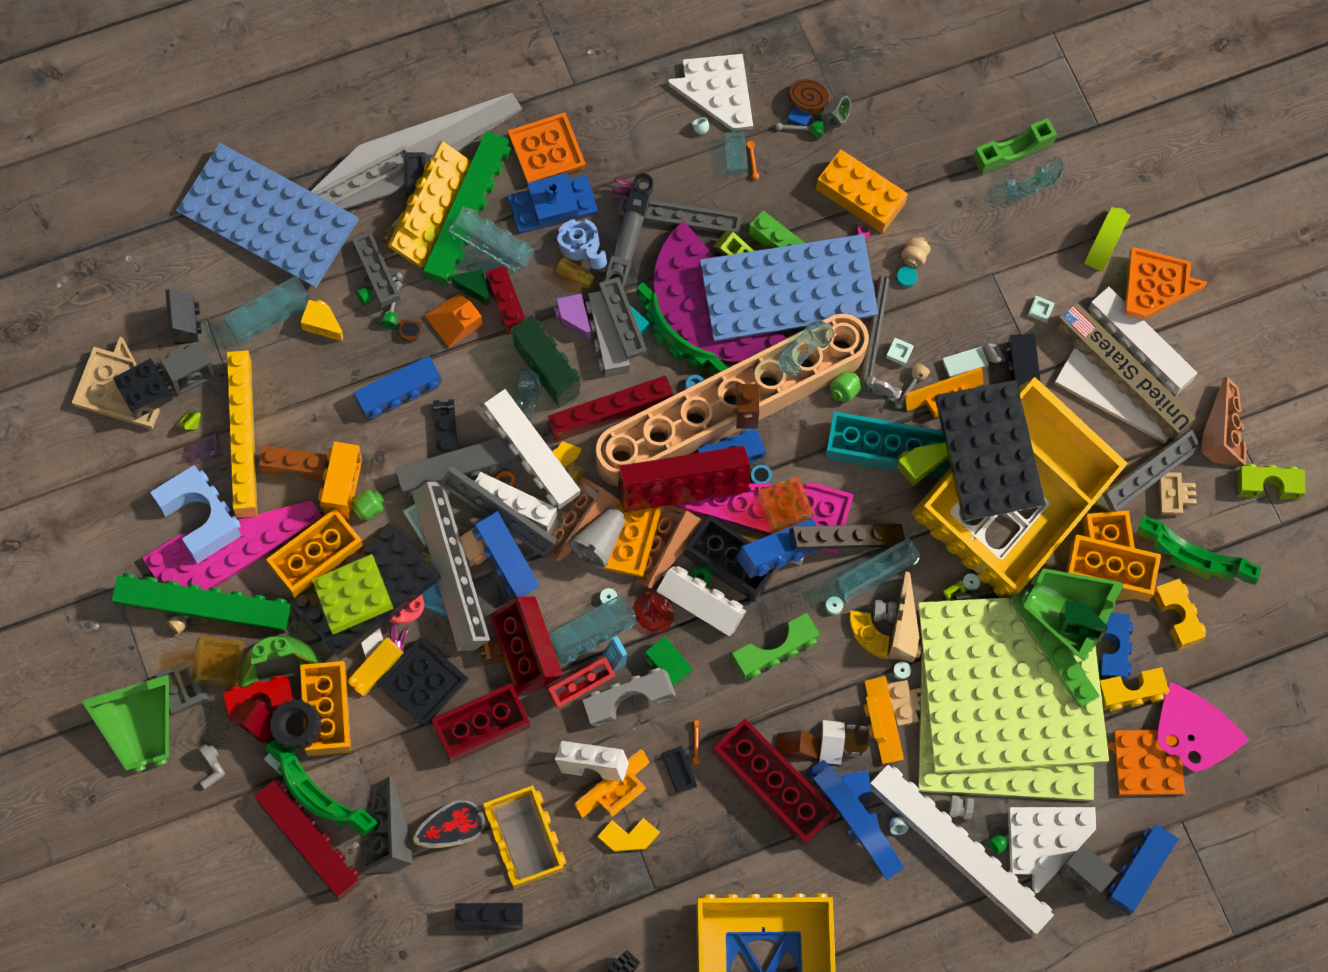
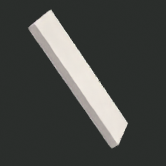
M1074 348L1054 384L1165 444L1169 437L1162 432V428L1156 422L1150 421L1147 414L1141 408L1136 407L1126 393L1124 394L1119 391L1117 385L1111 379L1106 378L1102 370L1088 360L1086 354Z

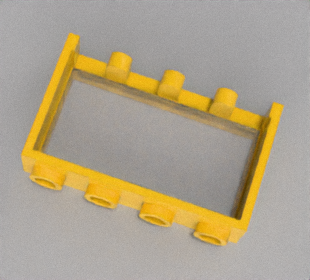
M533 785L483 803L486 816L514 890L559 872H564L563 865L566 864L563 852H558L555 845L559 843L555 831L551 832L548 824L551 823L547 810L543 811L540 805L543 803L539 790L535 791Z

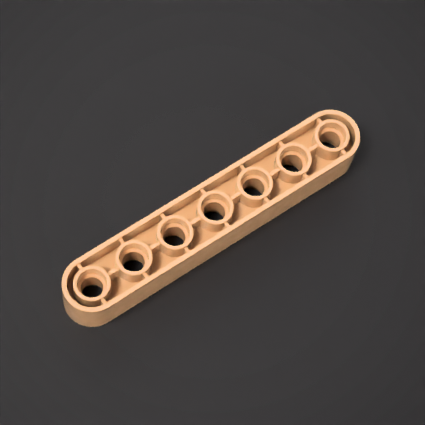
M833 315L607 429L598 439L596 446V469L599 476L609 485L618 487L620 465L694 454L701 445L708 442L714 444L721 438L741 430L736 429L735 405L724 401V398L727 396H735L737 384L759 385V420L830 385L839 374L845 371L855 372L864 360L869 341L865 325L852 315ZM836 341H842L847 343L850 347L847 349H841L836 347L833 343ZM806 359L811 361L814 366L803 367L797 361ZM772 378L777 381V385L767 386L761 382V379ZM697 414L702 416L704 421L696 424L688 421L687 417ZM746 414L743 417L750 418L752 415ZM654 433H662L668 439L664 442H655L651 440L650 436ZM622 451L628 453L630 458L627 461H617L613 458V454Z

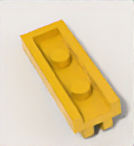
M386 638L349 678V684L358 693L365 696L404 652L389 638Z

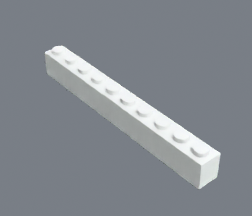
M887 765L870 783L872 792L898 816L903 817L910 827L1034 938L1054 916L1051 913L1052 909L1045 902L1040 903L1034 897L1035 894L1030 888L1020 885L1017 882L1018 878L1012 872H1006L1001 867L1002 864L998 859L988 856L984 852L985 848L979 842H973L967 837L968 833L960 826L956 827L951 822L952 819L944 811L940 812L935 808V803L926 796L924 798L918 792L919 789L914 783L903 779V774L896 767L891 768Z

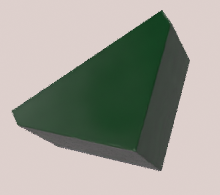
M483 269L456 274L452 277V287L486 306L489 305V293Z

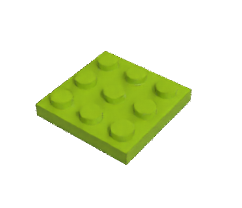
M372 554L312 580L333 635L394 609Z

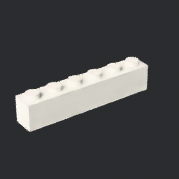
M1108 287L1091 302L1088 308L1091 316L1095 320H1099L1104 325L1106 331L1114 335L1125 349H1129L1134 354V358L1139 363H1143L1155 378H1158L1169 392H1173L1175 395L1179 394L1194 380L1197 372L1144 320L1124 316L1125 302Z
M506 389L484 403L485 416L490 422L494 421L498 426L496 430L503 439L506 437L511 443L508 445L515 456L519 454L522 458L521 464L527 472L531 471L534 474V482L540 489H545L548 493L546 498L552 506L556 505L560 509L580 495V489Z

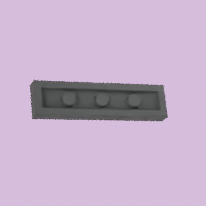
M370 231L352 238L354 247L381 307L401 300L372 232Z
M619 277L599 283V288L627 360L647 354V348Z

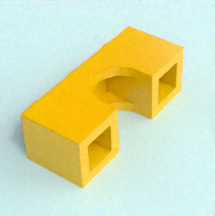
M1180 579L1156 587L1153 595L1160 612L1175 610L1181 616V623L1174 625L1169 631L1178 651L1201 643L1206 637L1205 626L1202 622H1199L1196 616L1197 609L1190 602L1188 589L1185 584H1182Z
M1162 667L1142 671L1137 677L1139 689L1135 691L1129 690L1123 685L1121 676L1101 680L1100 689L1103 711L1110 709V712H1115L1123 709L1122 706L1127 705L1138 707L1143 705V702L1150 700L1152 703L1163 701L1164 697L1169 693Z

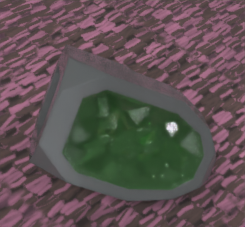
M837 96L824 107L820 119L824 121L825 126L840 128L846 123L851 111V100L849 97Z

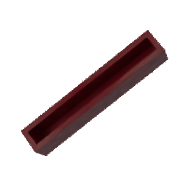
M665 375L548 415L547 425L554 443L635 416L672 397L673 391Z
M273 780L254 796L256 801L340 901L360 884L358 879L360 874L352 865L348 867L344 863L346 858L339 849L334 851L329 845L332 841L325 832L320 834L316 829L318 824L311 815L306 817L302 812L304 807L296 799L293 801L289 797L290 790L283 782L279 784L276 780Z

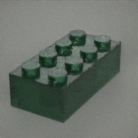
M531 315L511 328L512 345L560 408L580 395L581 376L575 368L572 369L569 366L567 356L557 350V344L552 336L548 337L541 321H536Z

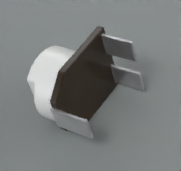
M845 726L843 748L845 754L851 757H859L864 754L868 746V727Z

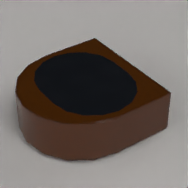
M401 319L399 328L401 338L408 343L416 341L421 334L422 322Z

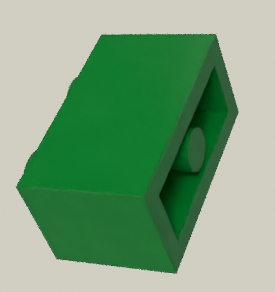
M666 636L645 651L646 659L644 661L651 670L660 668L667 671L673 689L692 675L693 668Z

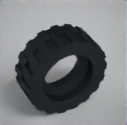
M291 699V701H285L272 714L273 717L270 720L272 736L278 743L288 749L304 750L317 741L322 727L321 716L314 707L303 700ZM295 714L302 715L306 720V728L299 735H291L286 730L287 720Z

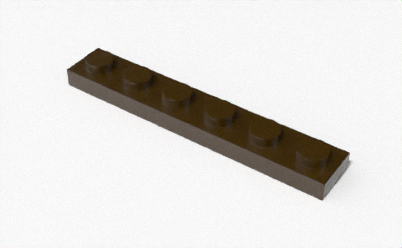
M902 524L795 526L789 529L793 550L902 547L906 544Z

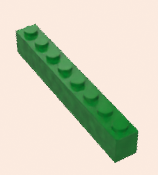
M488 131L485 132L423 270L424 279L447 287L449 282L452 281V277L456 275L457 270L455 268L458 263H462L465 255L463 250L465 246H469L473 236L471 232L473 228H477L479 225V214L481 210L484 211L488 203L487 196L494 191L496 182H494L495 178L502 173L504 158L508 159L511 147H509L508 138Z
M123 573L122 576H117L112 599L115 605L287 632L291 604H288L285 599L274 598V601L265 600L266 597L261 595H253L251 598L245 597L244 593L231 591V594L222 593V589L210 587L209 590H203L201 586L195 584H188V587L179 586V582L166 580V583L157 582L158 579L145 577L144 580L136 579V575Z

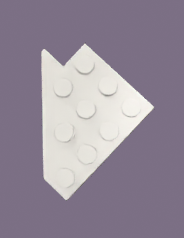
M743 54L684 59L683 70L685 78L668 79V85L731 131L753 130Z
M1095 807L1008 808L1010 872L1014 875L1032 874L1033 892L1039 893L1096 830Z

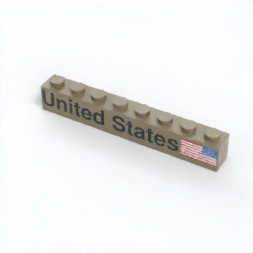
M1077 302L1059 317L1056 324L1058 331L1063 336H1067L1076 349L1086 354L1088 360L1092 364L1097 365L1102 370L1103 375L1117 385L1119 391L1124 394L1126 393L1132 399L1133 404L1147 414L1150 421L1156 422L1167 437L1175 440L1193 424L1196 417Z

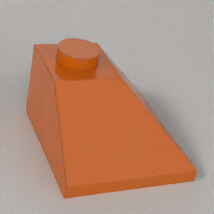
M459 293L424 316L448 348L483 326L481 314L470 300Z

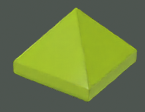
M189 410L176 425L186 430L198 429L201 414Z
M960 580L943 592L947 601H954L953 596L955 594L966 593L963 582Z

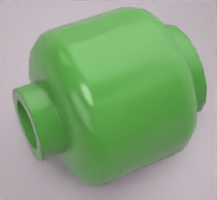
M845 371L830 383L832 397L841 402L851 401L861 389L859 377L852 372Z
M366 489L353 499L354 505L352 509L360 520L365 519L369 521L383 511L382 502H384V499L378 491L373 492L370 489Z

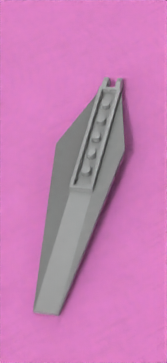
M509 93L360 144L311 192L344 210L388 196L405 185L403 153L425 152L426 164L431 159L439 142L443 141L456 151H459L484 135L486 131L489 132L520 112L522 108L513 93Z

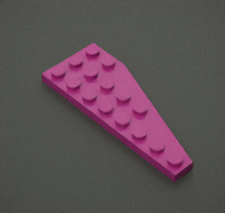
M813 482L778 485L759 483L749 484L747 493L680 503L674 506L706 517L711 515L719 521L772 535L809 519H813L817 526L845 525L854 494ZM821 549V551L836 555L838 549Z
M310 500L258 514V517L238 519L241 525L238 528L241 537L198 564L182 538L192 532L176 536L142 557L153 576L158 579L157 582L166 583V580L179 582V586L188 587V584H195L201 586L203 590H209L210 587L215 588L294 539L323 517Z

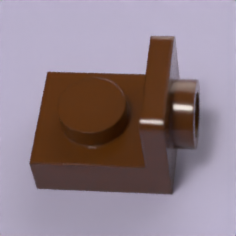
M498 639L488 641L480 646L481 658H486L487 665L505 662Z

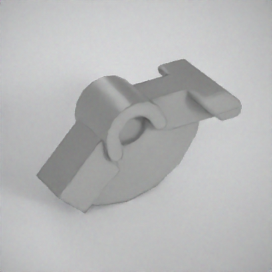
M868 376L866 384L872 389L873 394L878 396L886 395L888 396L887 400L891 402L899 400L902 392L901 389L892 387L890 384L878 380L874 376Z

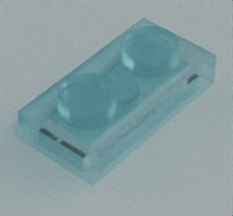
M745 132L724 133L727 173L747 172Z

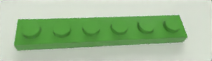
M1026 588L1019 594L1011 597L1009 602L1081 709L1099 698L1100 695L1068 647L1023 607L1024 604L1021 603L1027 591L1030 592Z

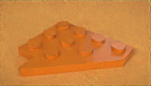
M1132 247L1129 252L1124 316L1146 320L1203 290L1207 282L1190 278V261Z

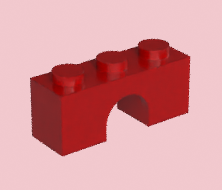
M282 675L272 677L271 681L263 683L262 681L252 682L248 687L244 688L240 686L228 689V692L223 693L231 723H233V717L246 698L253 701L259 698H266L271 701L274 711L285 701L294 699L288 676L283 677Z

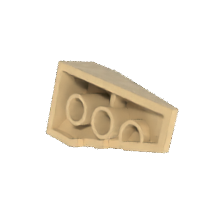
M905 572L888 658L913 663L916 657H920L922 645L918 644L919 631L910 572Z

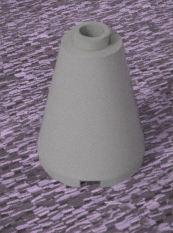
M608 509L572 539L570 547L573 552L581 559L583 556L589 559L587 562L589 565L603 569L608 564L624 526L625 519L623 518V513L618 509Z

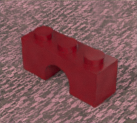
M506 266L486 271V282L492 298L496 300L506 335L525 330L526 318Z

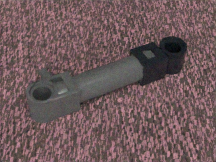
M640 173L633 180V191H630L627 200L625 215L609 265L602 269H596L606 273L605 281L619 277L623 289H625L631 261L643 220H645L648 211L650 196L653 193L654 182L647 173ZM645 182L649 186L646 189H640L638 184Z

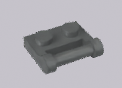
M188 660L156 674L157 678L169 676V708L172 715L209 700L194 670L195 664L193 660ZM182 672L187 673L196 695L192 698H189L181 679L180 673Z

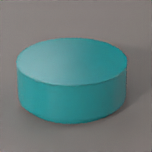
M904 266L899 269L897 282L900 286L910 288L916 284L918 274L914 268Z

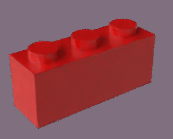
M600 655L545 686L554 705L559 708L613 678L615 674L606 657Z

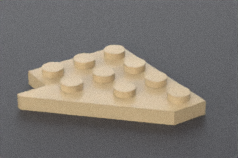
M119 337L114 352L93 347L72 400L73 406L152 430L160 412V409L157 408L135 420L113 380V377L137 365L123 337Z

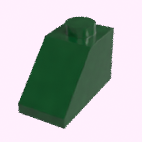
M1066 600L1060 611L1059 634L1084 639L1089 638L1093 641L1101 642L1108 630V626L1087 604Z

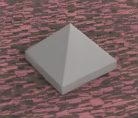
M997 344L985 345V356L988 362H1006V358Z

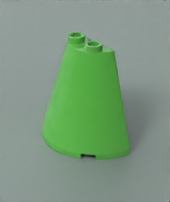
M1043 568L1040 574H1035L1031 583L1034 585L1031 593L1026 592L1021 603L1024 604L1023 607L1075 655L1081 660L1086 661L1089 657V652H1092L1097 641L1089 638L1084 639L1059 634L1060 611L1066 600L1087 604L1107 624L1124 584L1117 581Z
M290 636L268 637L255 644L244 655L237 672V686L244 688L248 687L252 682L259 681L255 665L294 654L298 656L300 665L322 662L316 651L300 639Z
M168 675L82 700L83 705L125 770L132 769L134 773L146 769L145 765L152 762L154 766L167 763L166 758H169Z

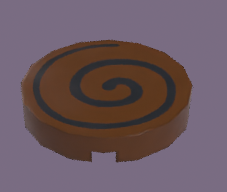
M802 79L792 84L789 90V101L794 104V108L798 111L815 114L820 110H824L829 101V93L821 83L810 79Z

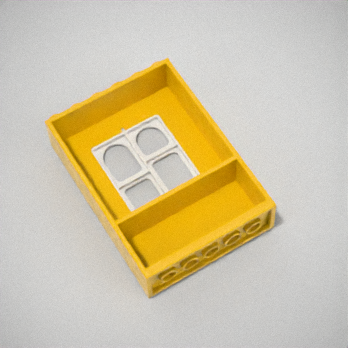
M1035 377L1020 385L1019 392L1046 505L1038 507L1029 519H1024L1017 511L1006 513L1019 525L1020 530L1003 549H993L985 540V531L998 515L985 517L978 525L970 526L965 524L959 515L960 505L950 467L911 512L919 524L925 525L930 529V533L934 538L943 541L949 552L954 555L957 554L962 559V563L967 568L973 569L978 574L977 577L994 588L993 591L1001 598H1008L1022 591L1128 464Z

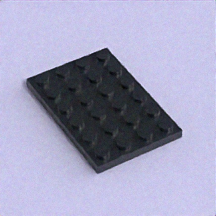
M1017 380L934 396L963 522L1046 505Z
M390 523L365 541L363 547L348 556L347 559L331 571L372 554L394 609L333 635L314 584L289 602L291 608L340 660L441 579L440 574Z

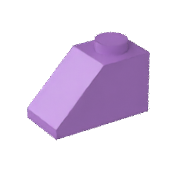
M577 294L558 298L557 306L554 307L556 319H560L561 326L586 340L591 339V330L582 295Z

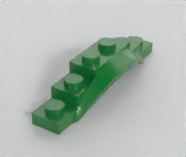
M643 282L637 286L636 298L640 304L645 306L644 317L650 325L654 324L652 337L659 345L663 344L671 358H676L681 363L687 357V362L693 368H697L701 372L704 368L708 367L707 370L712 376L728 369L714 353L702 350L680 337L664 319L658 306L657 295Z
M1143 515L1136 533L1146 539L1155 541L1153 548L1163 554L1170 555L1169 563L1207 580L1213 574L1231 583L1235 577L1254 586L1257 583L1262 567L1249 562L1245 558L1225 556L1202 549L1179 537L1163 522Z
M276 739L268 743L265 750L280 763L277 770L283 775L292 795L303 807L321 819L333 820L341 828L348 824L361 837L376 826L378 822L362 808L358 811L348 808L324 793L300 765L295 755L296 750L284 747Z

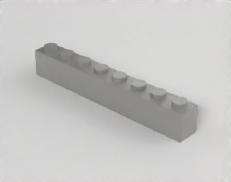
M426 482L413 491L412 495L433 567L441 576L438 585L458 651L476 650L490 641L446 489L439 484L440 482Z

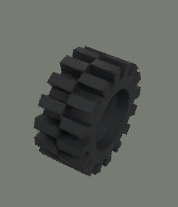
M626 950L606 972H634L639 966L640 961Z

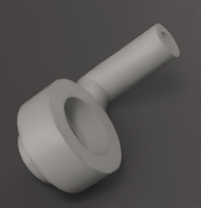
M204 744L198 750L214 773L199 782L204 790L225 775L216 758L219 756L218 752L212 745L208 747L207 744Z

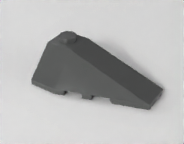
M389 776L374 786L370 810L373 812L372 818L378 823L369 831L367 845H363V873L395 872L412 864L411 839L393 777Z

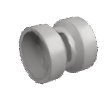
M875 600L873 621L887 620L890 623H895L897 602L889 601L888 603H883L881 600Z
M952 795L949 805V816L953 818L960 816L965 820H971L974 799H960L959 796Z

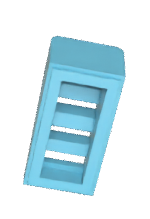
M615 636L602 654L606 657L613 672L625 667L627 652L619 638Z

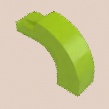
M1111 207L1084 264L1101 272L1104 271L1130 217V214L1124 209Z

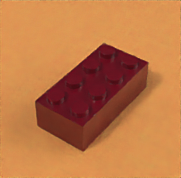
M535 596L516 597L489 615L517 694L536 693L563 676Z
M512 683L431 719L433 728L450 764L530 728V720Z

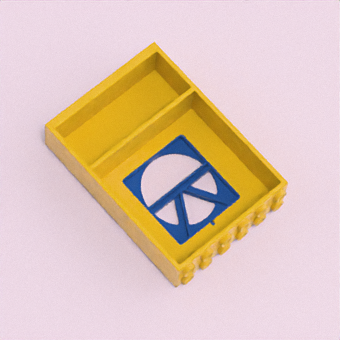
M735 894L724 895V898H715V895H702V898H698L696 904L697 972H730L733 959L739 951L743 954L753 972H763L748 947V943L762 939L779 943L765 972H775L786 951H789L794 958L798 972H835L833 897H827V894H814V897H805V894H793L791 898H783L782 894H771L769 898H760L758 894H749L747 898H738V895Z

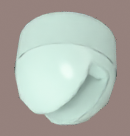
M698 118L692 122L696 133L702 135L708 132L709 123L707 118Z
M893 817L890 820L889 827L892 834L902 835L907 832V822L903 817Z

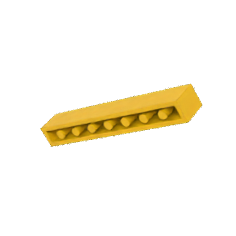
M249 351L227 352L233 510L236 518L258 517L251 358Z

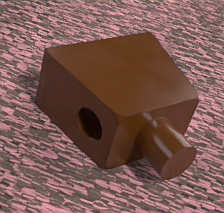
M737 384L736 429L758 428V384ZM746 414H751V415H752V417H750V418H746V417H743V416L746 415Z

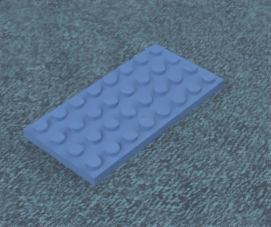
M219 143L176 210L178 214L314 288H317L359 221V218L222 143Z
M864 234L700 260L714 342L811 327L837 314H848L858 319L878 316Z

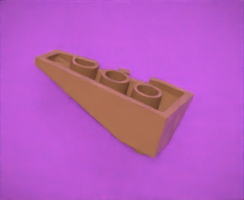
M1224 377L1203 432L1201 451L1214 463L1241 467L1246 464L1247 447L1246 442H1242L1241 431L1244 430V425L1238 416V412H1241L1239 388L1228 377Z
M582 477L577 485L580 489V495L570 501L571 504L568 511L563 512L561 516L563 523L560 529H557L553 535L557 541L547 554L558 562L572 551L570 543L575 536L608 509H617L621 502L609 492Z
M663 506L643 578L636 577L635 582L652 588L684 552L704 520L677 506Z

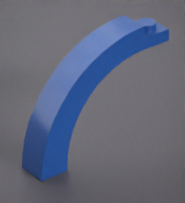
M822 760L808 770L806 773L821 790L849 826L875 868L886 881L901 871L904 866L867 810L831 765L829 766L825 760Z

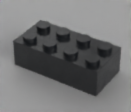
M711 515L707 517L685 548V557L700 567L707 569L712 575L753 602L757 601L779 570L774 568L763 576L757 575L750 578L738 561L737 556L742 546L752 542Z

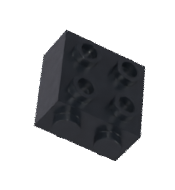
M151 358L113 377L120 394L135 420L173 400L171 393L174 390L168 380L164 382L161 377L164 373L158 363L154 365Z

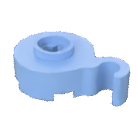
M575 219L565 222L559 228L557 241L560 252L564 257L576 261L588 259L589 266L593 269H602L607 265L605 251H601L597 255L600 243L598 231L594 223L585 219V222H575Z

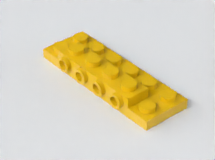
M441 141L438 143L431 159L426 162L424 166L425 171L422 177L417 180L415 184L416 189L408 198V205L399 216V223L388 244L389 248L419 268L424 267L472 163L445 142Z

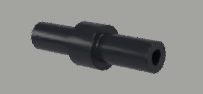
M974 589L969 590L968 593L955 594L953 599L954 601L994 598L996 593L993 589L982 591Z

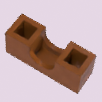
M263 445L259 466L262 474L283 477V473L291 472L301 475L304 480L325 483L323 481V472L328 467L326 454Z

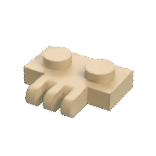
M1169 472L1159 479L1160 515H1182L1183 505H1197L1196 499H1188L1196 497L1195 491H1188L1196 489V484L1182 483L1181 473Z
M907 680L888 684L897 727L918 723L917 712L921 710V696L918 697L917 694H921V688L910 690Z

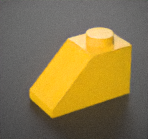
M309 300L301 320L302 330L342 341V329L330 307L323 301Z

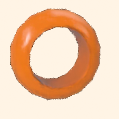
M501 471L497 474V480L502 476H509L511 482L507 485L513 487L515 477L510 471Z

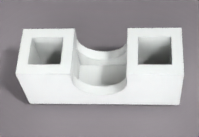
M561 741L555 758L562 773L582 776L584 769L588 768L598 772L602 779L623 782L629 765L623 749Z

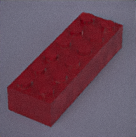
M738 446L620 465L618 494L624 513L635 512L643 509L747 493L749 490L750 462L745 447Z
M746 718L713 747L712 754L803 847L836 817L837 811Z

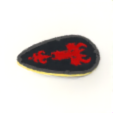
M463 799L453 801L428 817L417 829L413 841L416 845L426 848H443L471 842L478 838L485 828L483 812L471 801Z

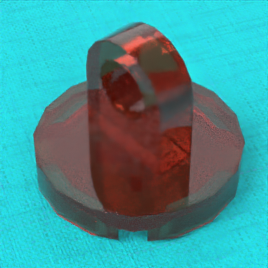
M658 592L640 595L632 607L636 621L643 628L651 632L666 631L672 625L675 618L672 601Z

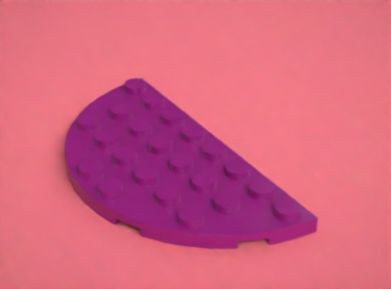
M683 221L664 243L659 253L654 273V293L657 295L659 309L669 326L690 344L714 353L723 363L738 364L785 340L786 338L781 332L714 342L700 260L714 258L715 256Z

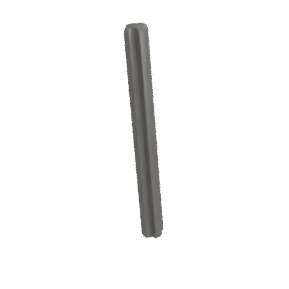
M879 276L875 295L878 316L871 318L869 341L860 382V390L862 391L871 390L866 381L868 376H873L890 280L887 276Z

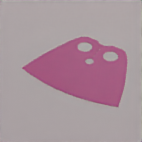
M1170 682L1168 687L1169 693L1164 699L1158 728V743L1168 754L1177 755L1182 760L1183 765L1192 771L1198 772L1230 756L1249 741L1245 734L1215 706L1195 693ZM1189 734L1195 737L1194 741L1188 740ZM1168 735H1175L1178 738L1179 744L1177 747H1170L1166 743ZM1189 752H1198L1201 756V761L1198 764L1190 762L1188 759Z

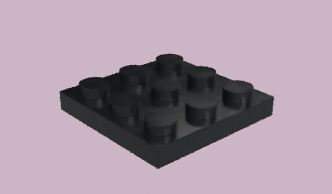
M420 637L376 682V685L418 723L425 727L469 681V678L423 637Z

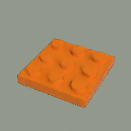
M565 112L508 130V136L527 183L586 168L584 158Z
M1158 730L1114 731L1118 796H1183L1185 794L1182 760L1177 755L1168 754L1160 747L1158 743ZM1170 734L1166 737V743L1170 747L1178 746L1179 740L1175 735Z

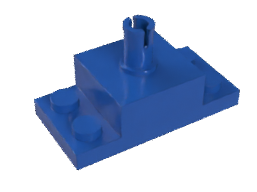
M565 173L527 183L528 190L508 195L519 234L562 224L572 219L577 220L598 214L587 175L569 179L568 174Z

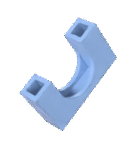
M195 465L150 493L165 517L192 502L205 503L211 507V514L207 522L182 538L186 548L198 564L241 537L238 529L241 525L235 516H229L228 512H230V509L224 500L222 502L218 500L217 497L220 495L213 485L209 487L206 483L209 479L204 471H198Z

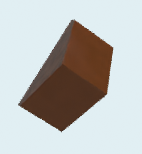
M802 730L778 733L776 750L782 756L819 760L820 737Z

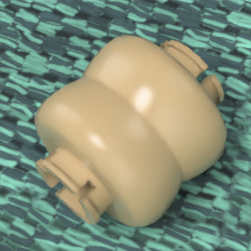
M922 237L909 238L907 240L905 249L901 253V257L907 266L916 268L925 264L926 256L930 253V246L927 240Z

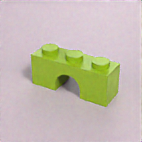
M1245 464L1237 472V497L1258 498L1263 492V483L1267 482L1274 484L1278 488L1279 499L1300 500L1305 494L1304 469H1298L1294 466L1277 468L1275 465L1256 467L1254 464Z

